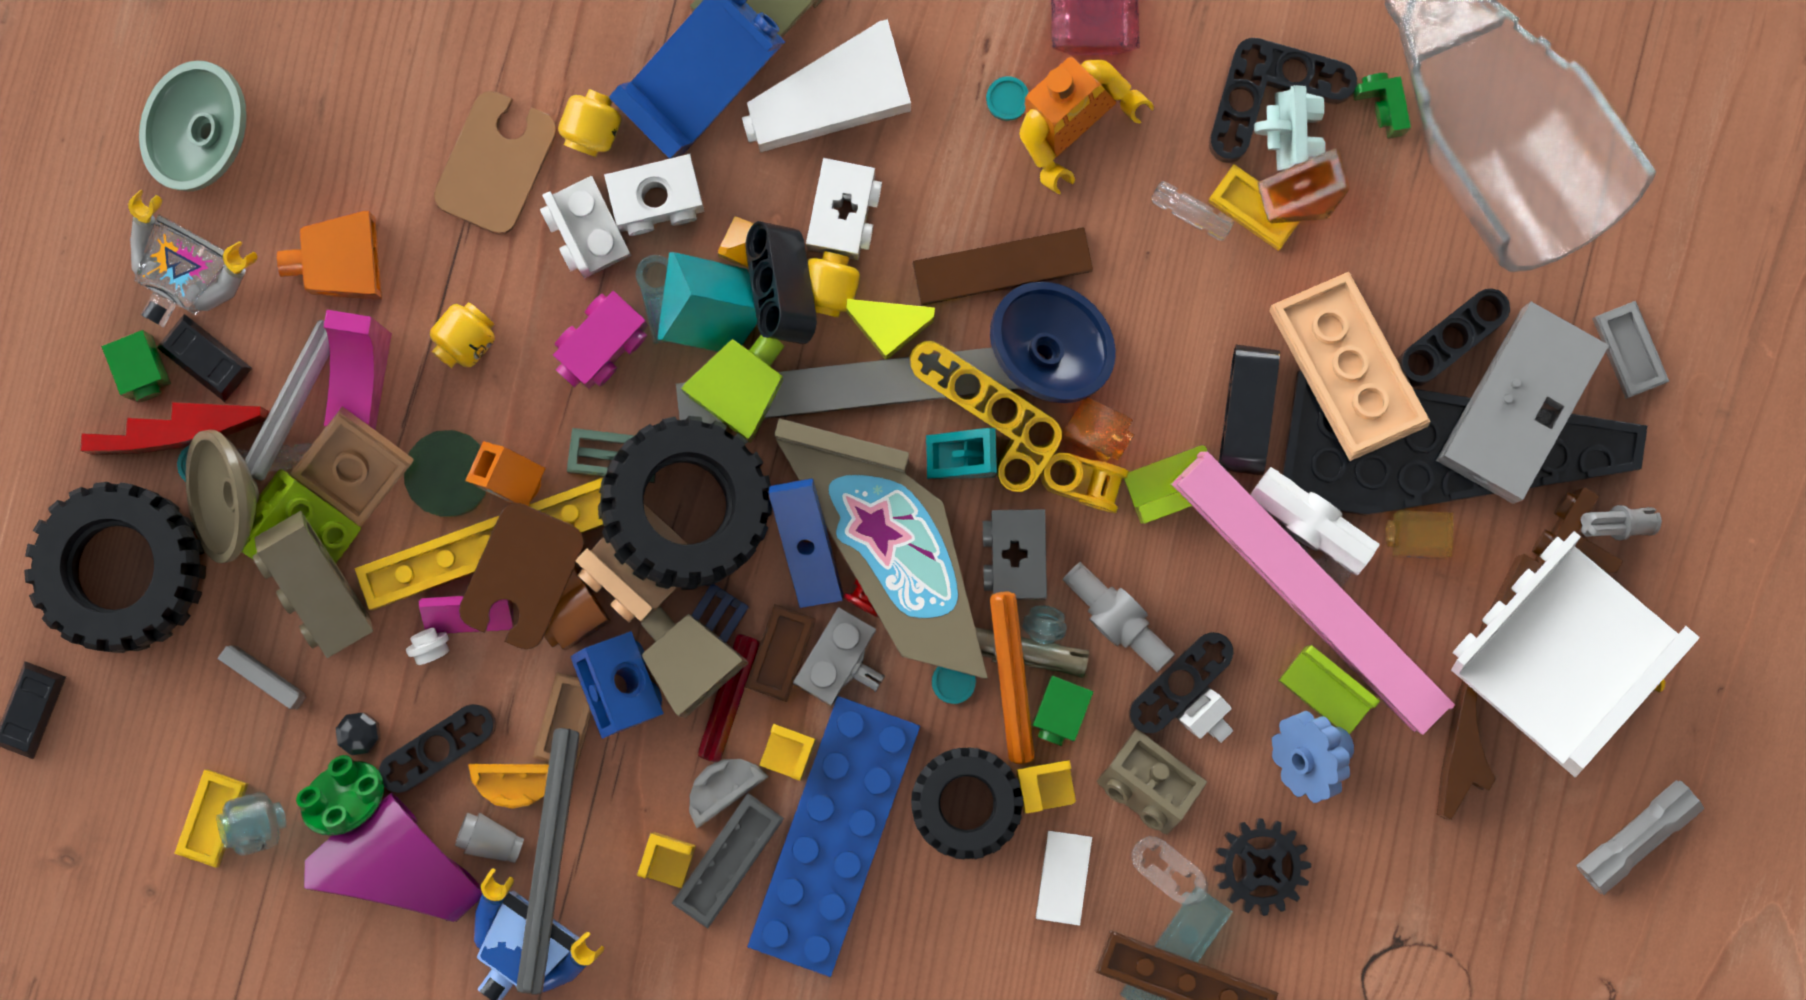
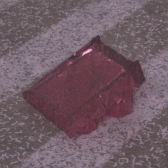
M1051 0V41L1053 49L1070 55H1118L1140 48L1138 0Z

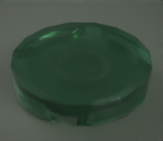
M455 430L435 431L421 438L409 451L408 455L414 460L404 473V484L411 499L425 512L442 518L460 517L475 510L486 497L487 492L466 482L465 479L481 445L470 435Z

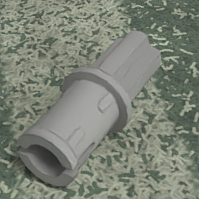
M1623 505L1614 506L1609 512L1585 513L1580 519L1582 523L1581 532L1585 536L1611 535L1615 540L1620 541L1626 540L1632 535H1655L1661 528L1662 520L1660 513H1655L1657 509L1653 507L1629 509Z

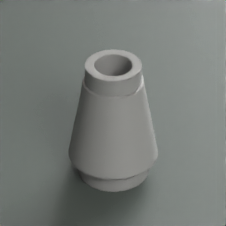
M480 812L477 816L467 813L458 833L455 846L464 849L463 854L502 861L507 860L515 863L522 848L524 838L516 836L515 833Z

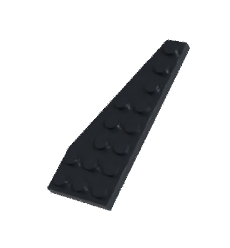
M1302 371L1297 372L1282 475L1292 480L1308 494L1313 492L1335 506L1340 512L1363 516L1494 494L1436 461L1471 398L1413 389L1431 421L1429 426L1349 461ZM1540 409L1534 420L1547 426L1555 411ZM1571 414L1530 488L1642 469L1648 426Z

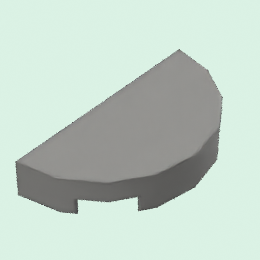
M723 759L707 766L695 779L689 795V812L696 828L702 826L769 776L756 764L742 759Z

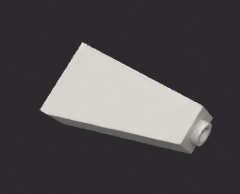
M888 19L879 21L747 102L750 115L742 117L748 142L757 141L760 152L910 112L911 101Z

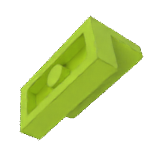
M1204 445L1128 473L1124 481L1140 524L1148 523L1192 506L1171 484L1197 459L1196 456L1200 452H1208Z
M1312 645L1305 646L1278 679L1281 684L1319 715L1326 717L1334 727L1343 728L1349 735L1367 712L1372 708H1376L1380 703L1378 698Z

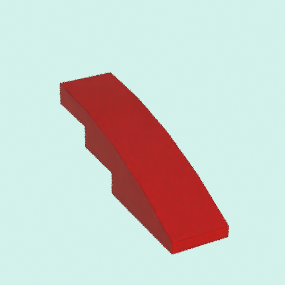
M172 402L171 420L127 418L126 435L82 433L80 451L90 455L142 454L184 448L190 445L193 437L200 431L216 430L226 437L264 422L269 411L261 406Z

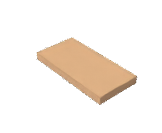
M1349 272L1271 305L1269 311L1349 461L1429 426L1430 419Z

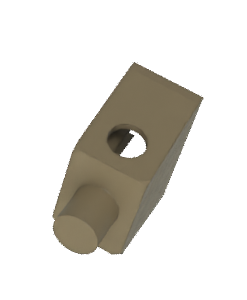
M659 607L641 623L643 628L655 640V643L642 654V657L672 709L679 717L686 718L748 664V661L690 614L675 624L662 607Z

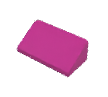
M463 596L421 598L419 600V609L425 630L435 628L437 633L481 632L469 627L461 619L459 608ZM504 599L494 603L490 609V623L486 631L510 630L513 628V602L511 600Z

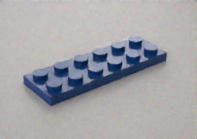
M837 696L750 937L748 948L831 977L920 725Z

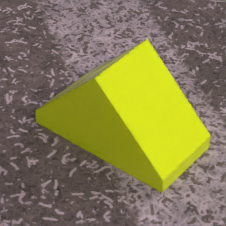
M847 299L846 305L849 317L885 360L893 356L934 322V307Z

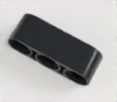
M757 221L748 231L745 246L759 332L766 338L804 345L812 339L815 333L817 316L803 235L798 229Z
M1493 288L1478 292L1402 352L1397 361L1410 385L1417 387L1428 383L1502 325L1510 313V302L1506 295L1500 290ZM1486 300L1495 306L1497 316L1494 321L1488 322L1479 317L1477 313L1479 301ZM1446 327H1453L1460 331L1463 337V343L1460 348H1450L1445 344L1442 334ZM1419 354L1426 358L1429 370L1425 376L1416 375L1410 370L1408 366L1410 355Z
M1235 345L1219 455V463L1226 471L1261 476L1264 474L1278 378L1280 350Z

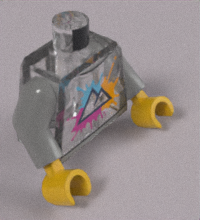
M138 191L128 203L129 211L133 215L130 237L131 268L135 273V282L153 292L141 316L164 328L176 305L197 315L200 311H209L232 299L245 275V268L257 261V254L252 252L242 259L239 254V248L242 245L241 241L223 250L160 214L155 220L153 214L161 207L162 199L158 195L154 196L150 200L149 207H147L141 200L143 191Z

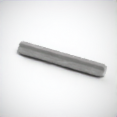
M319 320L316 323L245 458L252 478L262 481L265 479L330 355L329 339L324 328V320Z

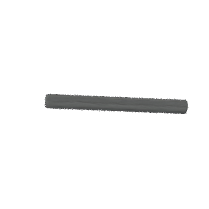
M566 728L555 729L553 733L516 986L517 991L524 994H541L544 986L580 737L579 732Z

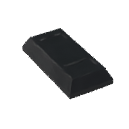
M183 314L157 346V349L224 402H226L252 370V367L185 314Z
M24 662L0 722V747L30 759L35 758L66 676L32 663Z

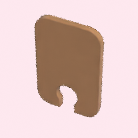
M488 91L479 95L475 100L436 186L434 197L435 202L444 212L492 233L505 234L516 225L554 141L557 130L555 122L548 114L531 107L526 118L527 127L524 134L517 139L504 138L498 132L497 125L500 117L508 111L512 98L498 92Z

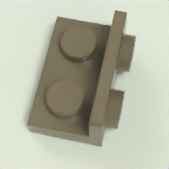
M1136 729L1109 767L1101 774L1097 783L1104 788L1106 794L1112 800L1125 804L1140 815L1141 820L1148 827L1159 830L1167 835L1183 819L1207 784V781L1140 730Z

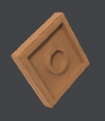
M342 406L289 475L361 527L410 467L414 459Z

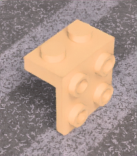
M644 504L645 515L658 534L673 543L688 545ZM603 537L591 551L587 548L575 560L583 568L578 573V576L596 593L604 587L616 599L610 606L629 623L634 617L642 622L649 614L659 608L677 587H670L669 589L657 587L656 582L647 578L643 581L633 575L634 570L626 563L622 565L614 556L616 551L612 544L606 543Z

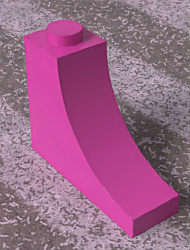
M327 310L324 328L328 335L330 347V377L324 426L329 424L343 406L376 430L392 333L370 316Z

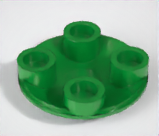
M340 755L329 763L327 770L318 775L309 786L303 788L298 793L296 802L301 809L302 819L310 830L321 835H339L357 828L371 817L382 800L384 781L380 772L373 765L363 761H353L348 755Z

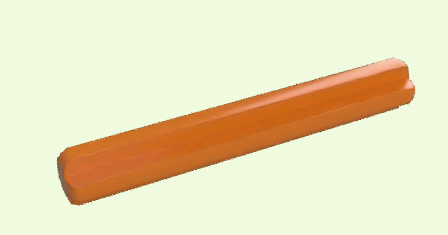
M1003 591L991 595L990 605L1008 758L1015 764H1024L1033 761L1035 754L1017 598L1014 593Z

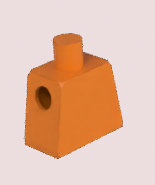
M361 211L300 228L301 249L277 251L279 276L303 275L304 288L312 295L371 300L382 299L376 218L370 211Z

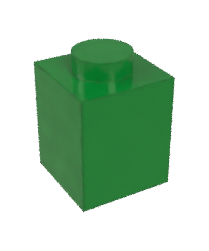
M144 330L101 346L121 396L130 400L135 398L137 403L144 402L161 394L160 388L171 384L154 338Z
M1050 676L1031 725L1040 729L1038 738L1059 746H1063L1065 739L1072 742L1075 741L1094 691L1058 677Z

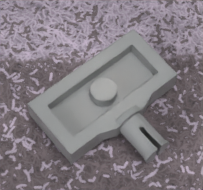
M838 607L793 684L830 706L833 705L842 688L851 682L853 678L876 692L880 684L865 675L882 683L885 675L863 664L865 649L876 633V629Z

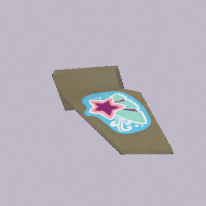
M779 418L774 435L777 443L800 481L813 478L825 525L901 656L988 679L944 504L940 499L906 475L909 453Z

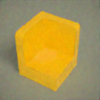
M773 724L770 731L771 735L759 766L801 781L816 739Z
M1070 760L1016 769L1021 786L1025 814L1072 805L1076 802L1070 771L1072 769Z
M656 832L650 833L637 876L682 888L696 845Z

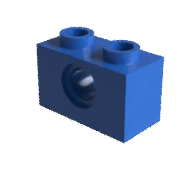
M632 631L588 646L570 656L602 739L646 723L664 714L661 708L662 696L660 690L650 680L645 667L646 663L642 657L644 649L638 641H635ZM615 674L620 675L625 680L627 685L626 693L621 692L616 687L614 682Z

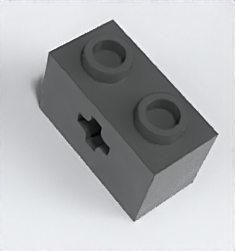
M1045 509L992 510L991 521H983V547H991L992 565H983L984 591H992V594L1009 591L1016 595L1017 600H1045L1047 598ZM1018 543V550L1026 552L1027 557L1019 561L1018 567H1011L1010 560L1002 558V552H1007L1010 544Z

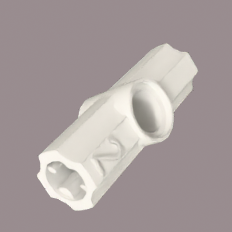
M1272 467L1267 470L1250 494L1271 516L1283 523L1285 530L1294 538L1315 551L1321 550L1332 558L1333 561L1339 563L1356 576L1368 564L1380 545L1342 518L1343 514L1327 500L1313 492L1308 494L1292 480L1280 474L1279 471Z

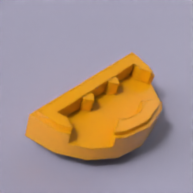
M468 764L472 783L483 797L496 806L510 809L529 806L545 795L549 764Z

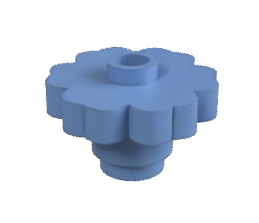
M1303 711L1282 720L1279 724L1281 733L1272 737V758L1282 768V782L1290 788L1295 796L1307 795L1313 803H1318L1342 792L1341 781L1350 777L1349 763L1354 753V744L1349 733L1341 727L1332 726L1330 721L1324 716L1314 719L1313 715L1308 711Z

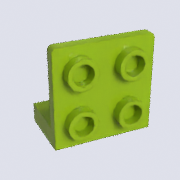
M280 467L259 495L256 504L255 521L242 553L253 559V556L257 554L254 537L302 511L334 562L337 563L358 535L361 527L307 489Z

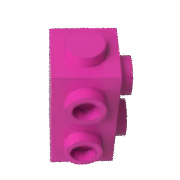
M614 291L607 297L600 294L595 298L584 312L588 318L577 329L570 326L554 344L558 350L553 356L561 363L555 370L574 388L580 382L588 389L595 383L601 387L616 372L618 367L613 363L625 351L629 355L636 351L648 336L643 332L649 326L646 320Z

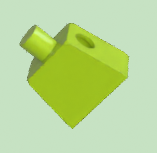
M760 335L748 351L732 339L682 386L681 390L685 395L751 443L783 383V376L770 366L785 346L777 339L766 338Z

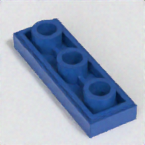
M813 478L770 486L769 497L799 607L803 608L843 601L844 593Z

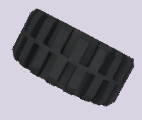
M676 416L662 419L660 423L653 426L649 424L639 430L634 437L628 439L607 467L608 470L602 479L599 490L601 500L598 505V515L604 525L602 533L606 543H611L616 553L614 556L622 565L624 563L629 565L634 570L632 574L644 581L647 578L656 582L657 587L665 589L681 587V590H694L704 585L708 587L720 582L738 570L757 551L756 548L759 543L764 540L769 528L766 526L767 520L772 515V504L768 498V491L771 486L769 475H763L760 468L763 461L758 453L752 454L745 446L748 441L739 433L733 436L725 431L727 425L718 421H714L712 424L702 422V417L688 416L686 420H677ZM675 463L697 465L708 471L723 490L726 500L723 522L714 535L700 543L683 545L665 539L654 530L645 515L644 494L646 487L653 475L668 465Z
M110 482L94 483L93 487L89 489L79 487L69 492L70 498L65 502L57 500L48 508L51 516L47 521L39 519L33 529L39 535L35 545L27 544L25 557L32 558L31 569L24 570L25 583L32 584L34 593L29 595L34 608L43 611L42 620L50 629L58 630L61 632L63 639L72 644L82 645L87 649L125 653V651L148 649L150 644L156 641L163 642L173 635L172 629L177 625L183 626L191 617L188 613L192 603L198 604L202 592L197 589L199 579H205L206 566L200 564V555L205 552L201 541L196 539L193 531L196 529L188 517L183 516L179 512L180 508L171 500L161 497L158 493L122 482L120 484ZM122 526L137 531L148 541L154 559L153 576L147 591L136 603L123 609H105L91 602L85 595L79 580V562L85 546L98 532L108 527Z

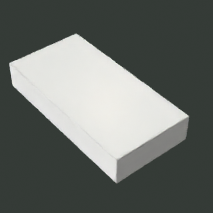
M1055 831L1047 832L1036 919L1080 925L1092 837Z

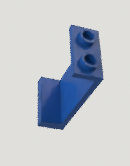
M703 0L631 82L620 84L609 96L669 159L683 155L785 43L777 34L780 31L778 25L762 12L757 14L746 3L747 0Z

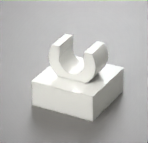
M1208 686L1176 716L1183 726L1199 739L1208 732L1213 738L1215 737L1222 743L1233 732V729L1223 719L1232 709L1222 696Z

